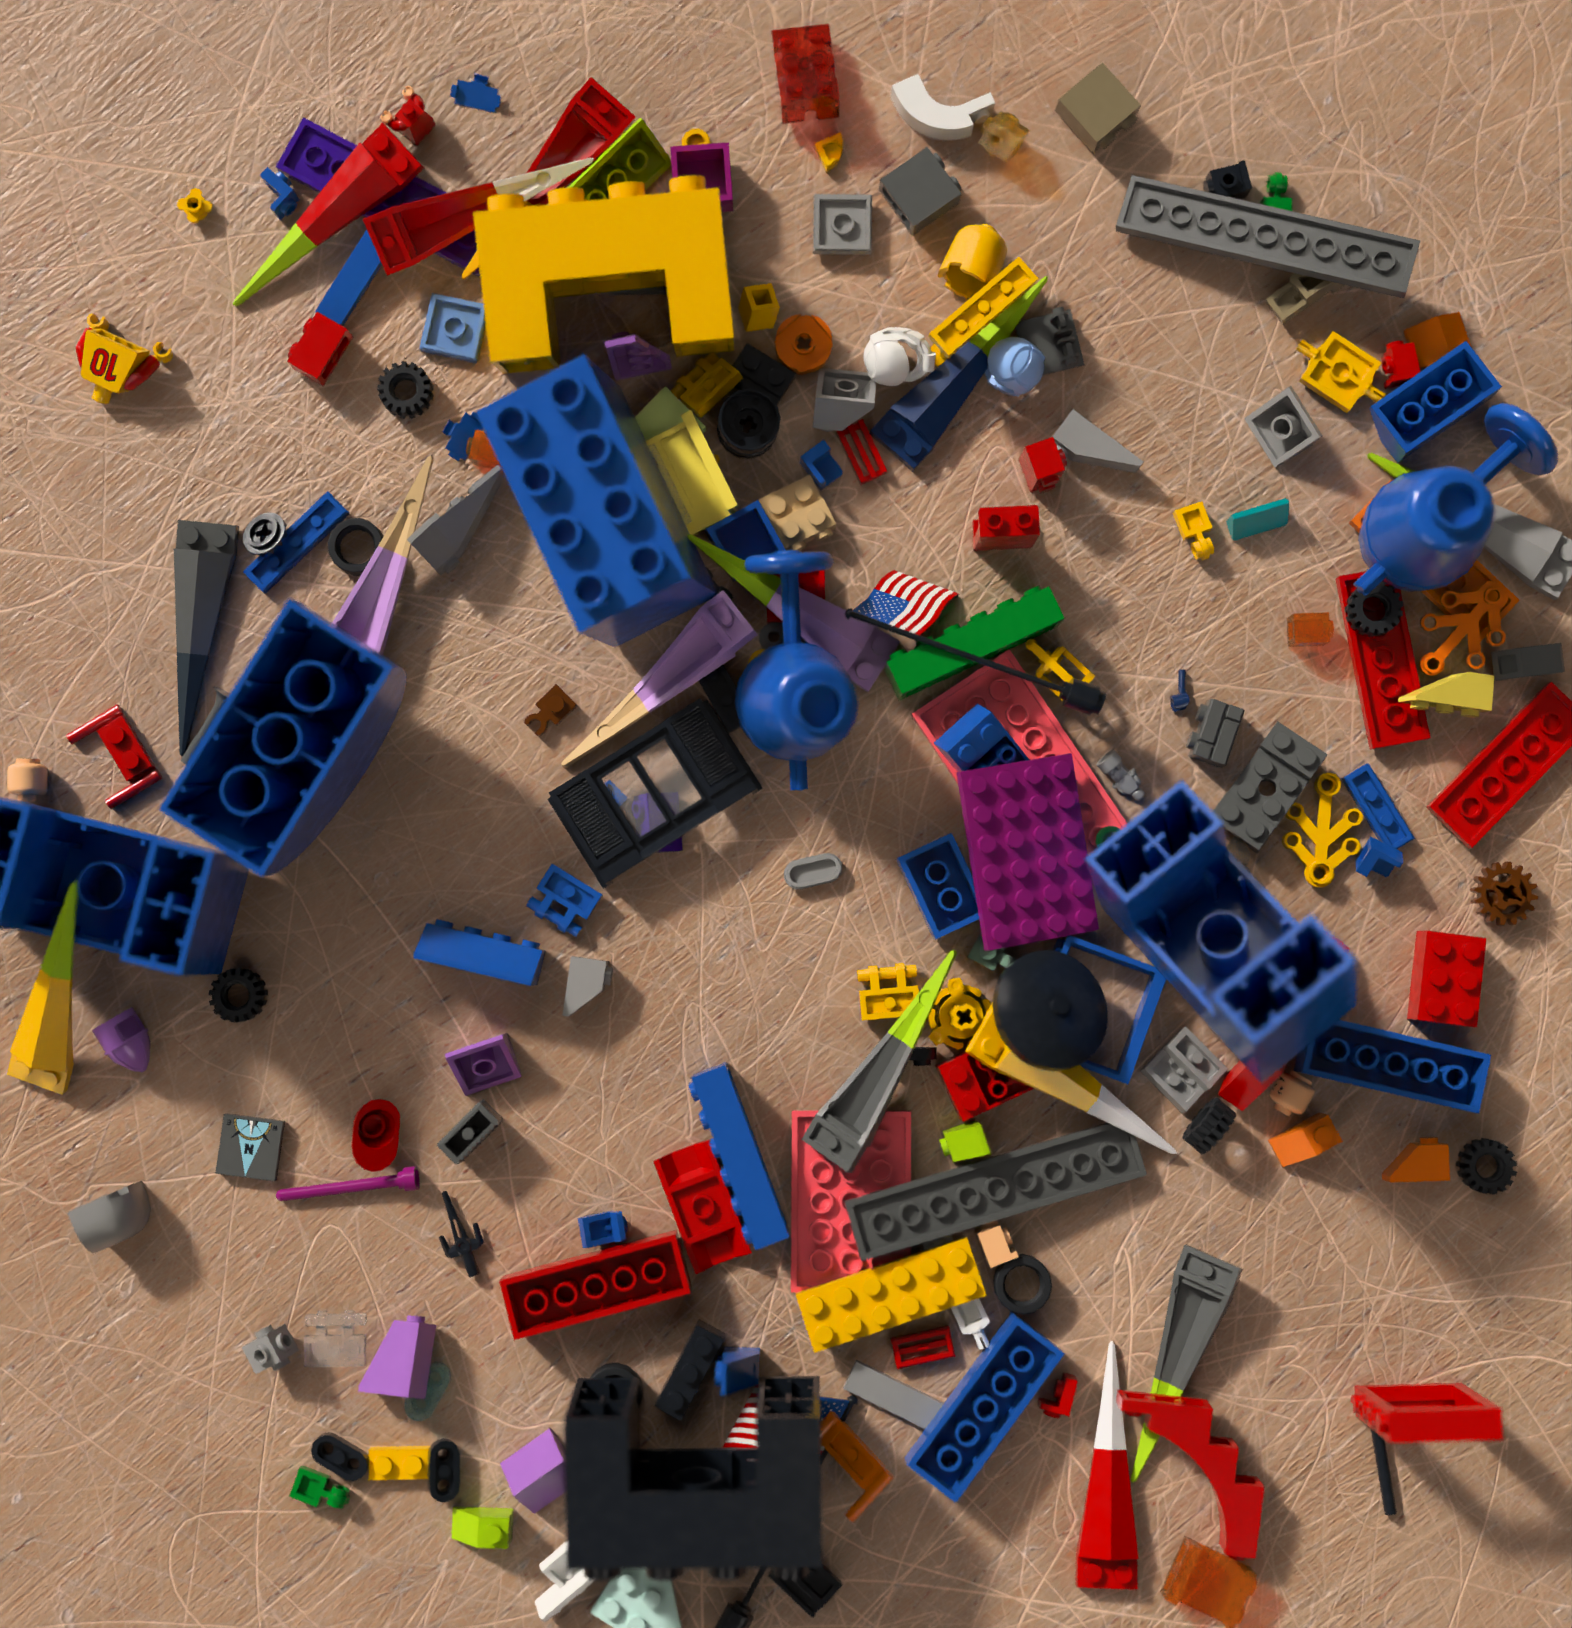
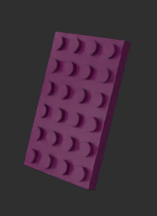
M1072 753L956 772L984 950L990 951L1099 930L1092 880L1085 860L1088 854Z

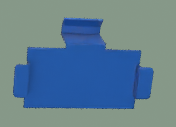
M475 73L474 80H471V83L458 80L457 85H452L450 94L451 97L455 98L454 104L494 113L495 108L500 106L501 95H497L498 89L485 86L489 81L488 76Z
M473 411L471 415L465 412L459 424L449 419L442 431L447 436H451L445 449L450 451L448 455L457 461L460 458L465 461L483 430L476 412Z

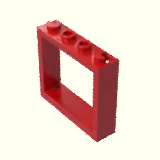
M1463 1383L1354 1386L1355 1395H1351L1353 1413H1356V1417L1389 1443L1503 1440L1502 1408Z

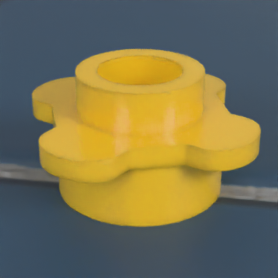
M198 188L191 189L187 197L180 198L177 202V207L187 214V219L191 223H197L212 211V203L203 198L202 191ZM194 203L197 204V207H196V208H193V207H192V205H193Z

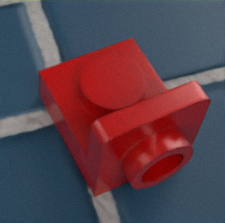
M1063 1372L1061 1380H1056L1053 1390V1397L1057 1398L1056 1401L1038 1398L1037 1404L1043 1410V1414L1053 1418H1061V1414L1070 1416L1078 1383L1075 1375Z

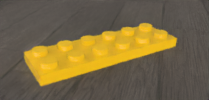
M965 1236L797 1292L795 1295L813 1351L816 1353L985 1297L986 1293L968 1238Z

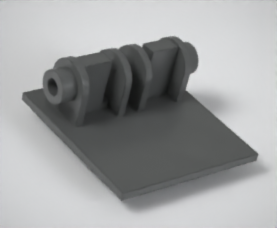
M1058 307L1052 310V314L1019 321L1015 327L1017 337L1026 339L1034 344L1045 356L1043 375L1085 365L1071 309L1064 311V307Z

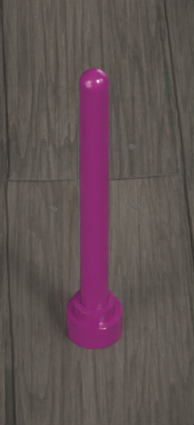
M417 1166L404 1167L403 1171H398L397 1175L281 1189L277 1191L276 1198L279 1201H289L390 1187L414 1191L419 1190L420 1187L419 1171Z

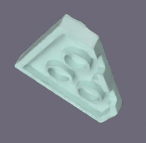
M621 1569V1574L618 1577L608 1581L590 1611L591 1614L613 1628H682L672 1580L651 1579L646 1575V1569Z

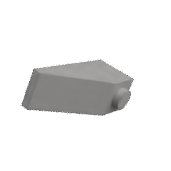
M1074 409L1052 436L1058 450L1062 449L1065 456L1074 462L1136 473L1144 462Z

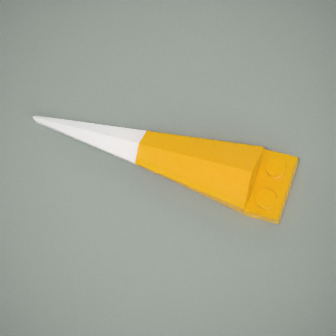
M992 1002L965 1051L966 1053L994 1071L1078 1108L1170 1154H1177L1170 1144L1080 1065L1063 1071H1045L1032 1067L1016 1057L1003 1042L997 1030Z

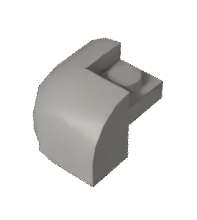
M139 1181L67 1212L84 1247L91 1253H97L142 1231L149 1220L151 1207L142 1181Z

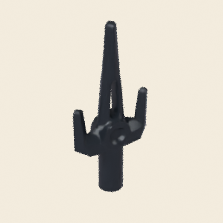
M443 1191L442 1196L455 1244L450 1248L442 1235L439 1236V1240L446 1257L455 1258L461 1255L470 1278L480 1274L472 1251L483 1245V1237L478 1223L473 1224L475 1238L467 1236L448 1192ZM454 1219L456 1220L459 1226L462 1237H458L453 1221Z

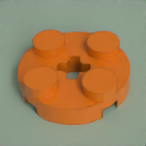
M795 314L781 323L776 333L775 349L779 361L785 367L799 375H805L822 368L830 358L833 348L832 333L828 325L821 318L814 315ZM801 337L803 340L809 338L811 340L809 343L810 348L808 350L798 349V338Z

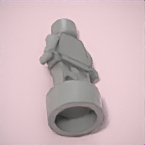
M1114 749L1098 761L1097 767L1115 781L1112 785L1114 789H1117L1123 795L1132 793L1135 800L1144 799L1145 792L1139 787L1142 782L1136 773V769L1132 768V771H1129L1122 764V758Z

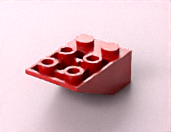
M962 1052L935 1065L959 1119L963 1122L1034 1089L986 1067L966 1052Z

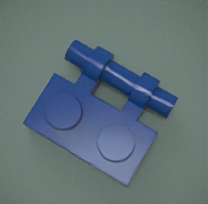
M552 863L536 888L546 894L542 902L532 896L526 907L535 912L534 915L538 918H546L557 925V929L562 933L568 932L577 937L582 927L573 922L574 918L578 914L588 920L603 895ZM554 900L568 908L564 916L550 908Z

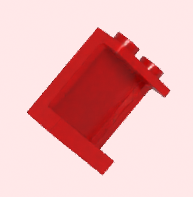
M1037 505L979 508L978 520L972 521L973 550L1032 548L1040 536L1039 507Z

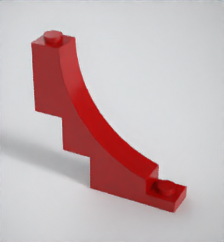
M1117 1390L1116 1402L1120 1410L1124 1411V1414L1132 1417H1141L1142 1413L1145 1414L1144 1422L1149 1431L1168 1439L1180 1447L1200 1466L1207 1476L1217 1502L1220 1521L1219 1544L1225 1555L1237 1561H1244L1246 1558L1256 1559L1265 1487L1258 1476L1236 1474L1239 1447L1233 1438L1210 1436L1213 1408L1208 1400Z

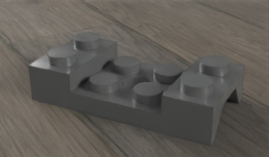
M1277 721L1237 780L1215 807L1213 813L1224 823L1226 830L1244 841L1252 851L1258 854L1328 754ZM1269 781L1274 784L1276 791L1271 796H1264L1259 792V784Z

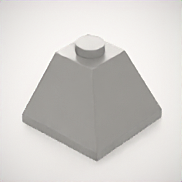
M820 368L813 428L827 432L834 430L842 431L874 409L876 382L869 377L867 372Z

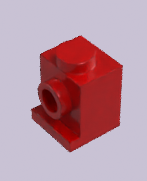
M1403 340L1386 344L1387 351L1383 354L1381 365L1383 373L1388 376V380L1384 383V389L1401 386L1421 371L1414 342L1404 344Z

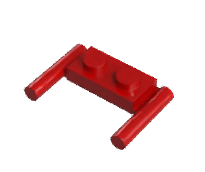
M118 704L66 734L67 739L73 745L97 730L126 781H129L130 785L105 799L107 806L111 810L163 779Z

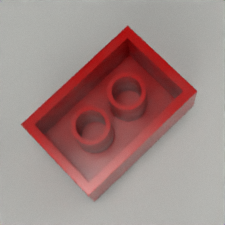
M1416 931L1407 1019L1477 1028L1487 938L1435 931Z

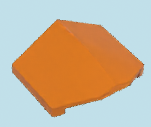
M1460 312L1438 315L1403 331L1407 343L1414 342L1420 369L1427 368L1465 341L1471 346Z

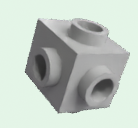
M271 1324L254 1333L256 1336L255 1340L242 1347L255 1374L269 1367H272L273 1371L282 1368L290 1363L288 1357L298 1351L286 1324L273 1329Z

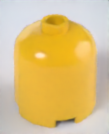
M988 224L968 225L962 228L956 234L938 272V277H943L946 280L945 287L957 295L970 299L971 294H976L1000 273L1007 255V246L1004 239L997 233L994 227Z

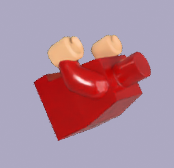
M406 86L407 91L403 90L402 94L407 102L402 105V108L395 115V120L389 111H384L385 116L381 115L380 118L386 126L395 132L402 133L418 146L436 124L434 119L424 111L425 104L423 99L414 92L411 86Z

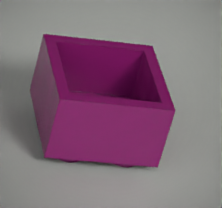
M729 142L671 146L672 178L690 175L704 176L706 189L719 188L721 212H733Z

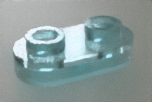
M431 1362L426 1398L424 1399L426 1401L425 1408L417 1406L416 1401L419 1398H406L404 1409L407 1416L412 1420L424 1421L435 1411L451 1381V1372L444 1363ZM438 1372L441 1375V1381H434L431 1378V1374Z

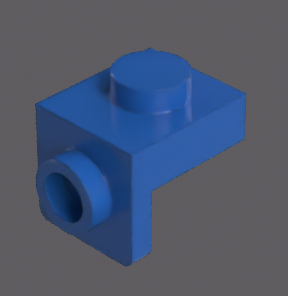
M267 167L260 174V177L266 186L279 196L270 206V209L279 220H282L285 216H289L294 212L300 199L290 187L292 182L282 172L278 171L275 174Z
M610 1210L578 1218L583 1248L626 1241L625 1233L628 1231V1225L621 1211Z

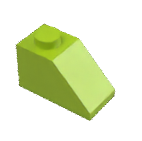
M977 1120L942 1131L944 1138L939 1139L943 1154L945 1157L950 1155L953 1162L991 1154L982 1126Z
M454 1506L451 1538L476 1548L508 1549L512 1541L514 1508Z

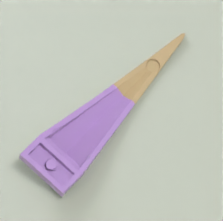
M432 455L427 457L380 544L332 622L381 655L384 654L411 549V544L407 539L416 530L434 460Z
M724 590L699 608L670 647L634 689L562 761L561 765L564 768L569 767L736 656L735 652L758 635Z

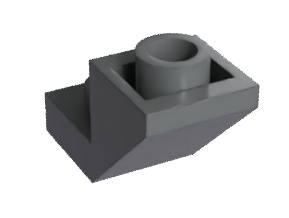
M1562 643L1491 652L1495 681L1565 672Z

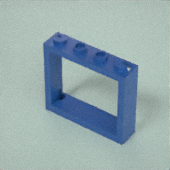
M1071 935L1063 936L1062 939L1058 938L1053 951L1068 955L1070 948L1073 947L1149 975L1116 1070L1089 1060L1080 1064L1085 1069L1129 1085L1166 978L1156 967Z

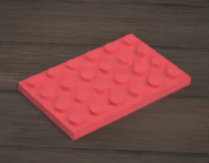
M792 1110L791 1292H800L911 1255L910 1246L861 1261L844 1204L845 1200L911 1181V1111H886L871 1146L866 1148L853 1173H849L802 1140L819 1110Z

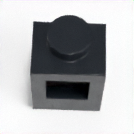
M1245 160L1235 165L1209 171L1203 182L1204 191L1240 200L1245 199L1252 189ZM1229 179L1230 185L1225 184L1223 180Z

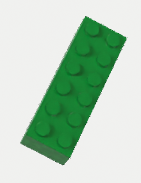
M1036 586L1024 592V596L1014 602L1013 598H1010L998 604L993 613L987 614L986 611H982L970 618L971 621L967 622L965 626L960 627V624L957 623L944 629L941 637L935 640L932 636L926 638L988 660L1027 642L1029 639L1036 638L1057 628L1065 618L1050 587L1048 586L1041 590L1040 586ZM918 641L916 643L917 646L909 652L903 648L889 655L890 658L886 662L884 671L898 701H901L980 663Z

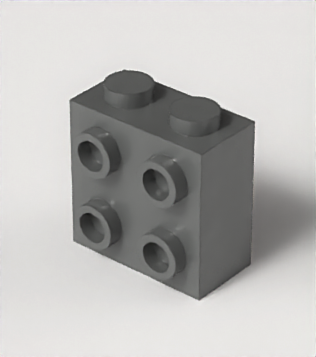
M928 147L880 179L879 184L880 193L912 236L958 205L962 194V188L954 176L949 177L944 170L945 165L941 157L937 153L933 154Z

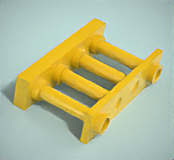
M1020 257L1016 258L929 333L928 337L934 343L931 346V351L936 353V367H939L944 361L949 359L1038 282L1039 278Z

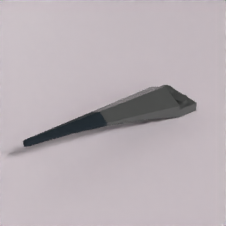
M178 520L176 548L174 549L179 752L181 756L184 755L188 748L214 634L237 557L239 526Z

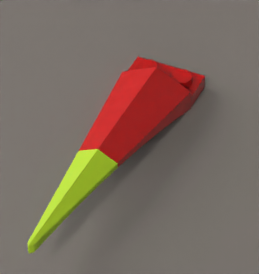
M383 122L363 143L360 142L236 297L233 301L234 306H240L257 291L327 239L404 189L425 168Z

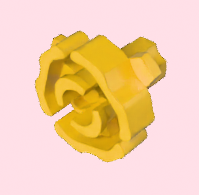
M961 978L949 979L947 988L940 990L934 1005H937L942 997L950 995L943 1002L939 1010L940 1026L935 1022V1009L931 1010L927 1019L928 1026L932 1030L928 1037L935 1046L943 1043L955 1049H961L964 1043L951 1041L948 1035L957 1039H966L973 1036L991 1006L989 1000L981 999L982 1009L979 1002L973 997L964 995L963 992H970L976 997H980L982 994L980 989L964 985ZM958 1011L966 1013L968 1017L966 1023L959 1022L960 1018L956 1015ZM972 1038L966 1041L967 1045H969Z

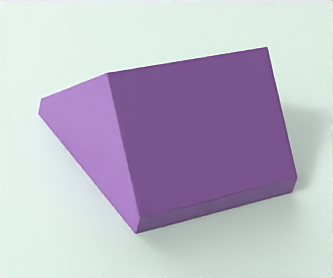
M508 1033L445 1054V1058L465 1096L522 1077Z
M551 1428L500 1463L513 1497L534 1514L565 1492V1449Z

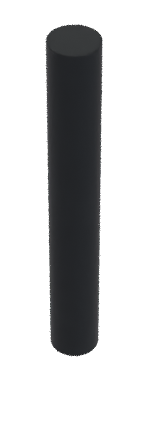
M1371 1429L1385 1515H1395L1397 1510L1385 1439Z

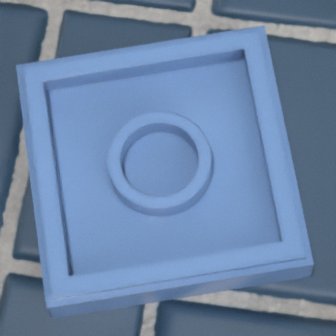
M432 293L419 347L420 351L478 363L486 328L484 304Z

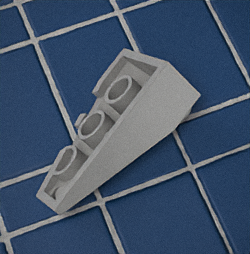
M496 465L472 484L468 490V496L465 498L463 496L454 498L449 503V507L444 515L440 517L435 513L407 539L440 575L444 572L450 573L460 563L458 559L463 555L505 477L499 465Z

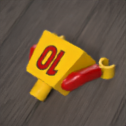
M95 314L88 315L87 323L90 327L85 328L75 346L79 366L81 367V377L96 384L92 399L103 404L110 403L113 392L119 394L135 390L152 376L160 367V362L167 363L173 358L171 348L167 353L159 354L164 347L162 342L154 344V355L152 356L149 355L150 350L108 332L109 322L103 316L101 321L96 324L98 318Z

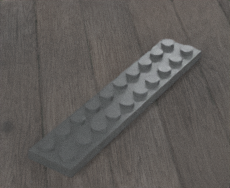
M1135 175L1131 176L1115 232L1399 298L1405 297L1420 240Z
M1104 1123L845 1200L844 1204L860 1260L864 1261L1146 1176L1147 1173L1136 1136L1109 1123Z

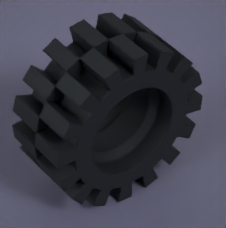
M401 361V365H397V363L391 364L393 368L383 370L385 373L384 377L380 375L378 379L380 385H377V390L380 393V400L394 416L397 414L400 418L405 419V416H409L412 419L415 418L414 414L416 413L422 415L424 413L422 410L430 407L429 400H433L434 396L432 394V391H434L433 385L429 377L415 363L411 362V365H408L406 361ZM403 380H410L416 384V394L409 400L398 399L395 396L396 385Z
M229 969L225 973H220L217 976V980H213L211 984L213 989L209 990L212 1000L209 1003L210 1006H214V1013L221 1015V1019L229 1020L230 1022H244L255 1018V1015L263 1011L261 1008L267 1003L265 995H268V990H264L266 984L264 980L259 979L260 975L257 973H253L249 969ZM238 983L244 985L249 991V999L241 1007L233 1006L228 1000L229 989Z
M1215 1097V1099L1213 1098L1210 1102L1206 1103L1203 1109H1200L1197 1116H1194L1192 1122L1188 1124L1187 1129L1184 1131L1182 1138L1200 1154H1205L1211 1150L1212 1146L1214 1147L1219 1139L1221 1140L1224 1137L1225 1132H1228L1229 1126L1233 1124L1236 1118V1113Z
M1487 1138L1471 1140L1472 1144L1466 1143L1463 1146L1465 1151H1459L1458 1153L1461 1160L1456 1161V1166L1460 1167V1171H1457L1459 1177L1463 1178L1462 1182L1469 1186L1470 1189L1484 1194L1489 1193L1493 1195L1497 1194V1191L1503 1192L1507 1190L1505 1186H1511L1514 1182L1511 1180V1176L1516 1177L1517 1171L1513 1170V1166H1517V1161L1512 1160L1513 1152L1507 1150L1508 1147L1505 1144ZM1483 1155H1491L1497 1163L1496 1172L1487 1178L1481 1177L1476 1169V1163Z

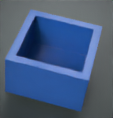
M759 500L704 530L712 545L744 561L752 555L777 554L778 551H786Z

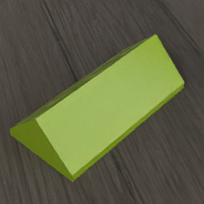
M639 118L568 188L584 189L585 199L588 201L609 199L608 186L620 182L645 183V190H647L671 166V158L645 121Z

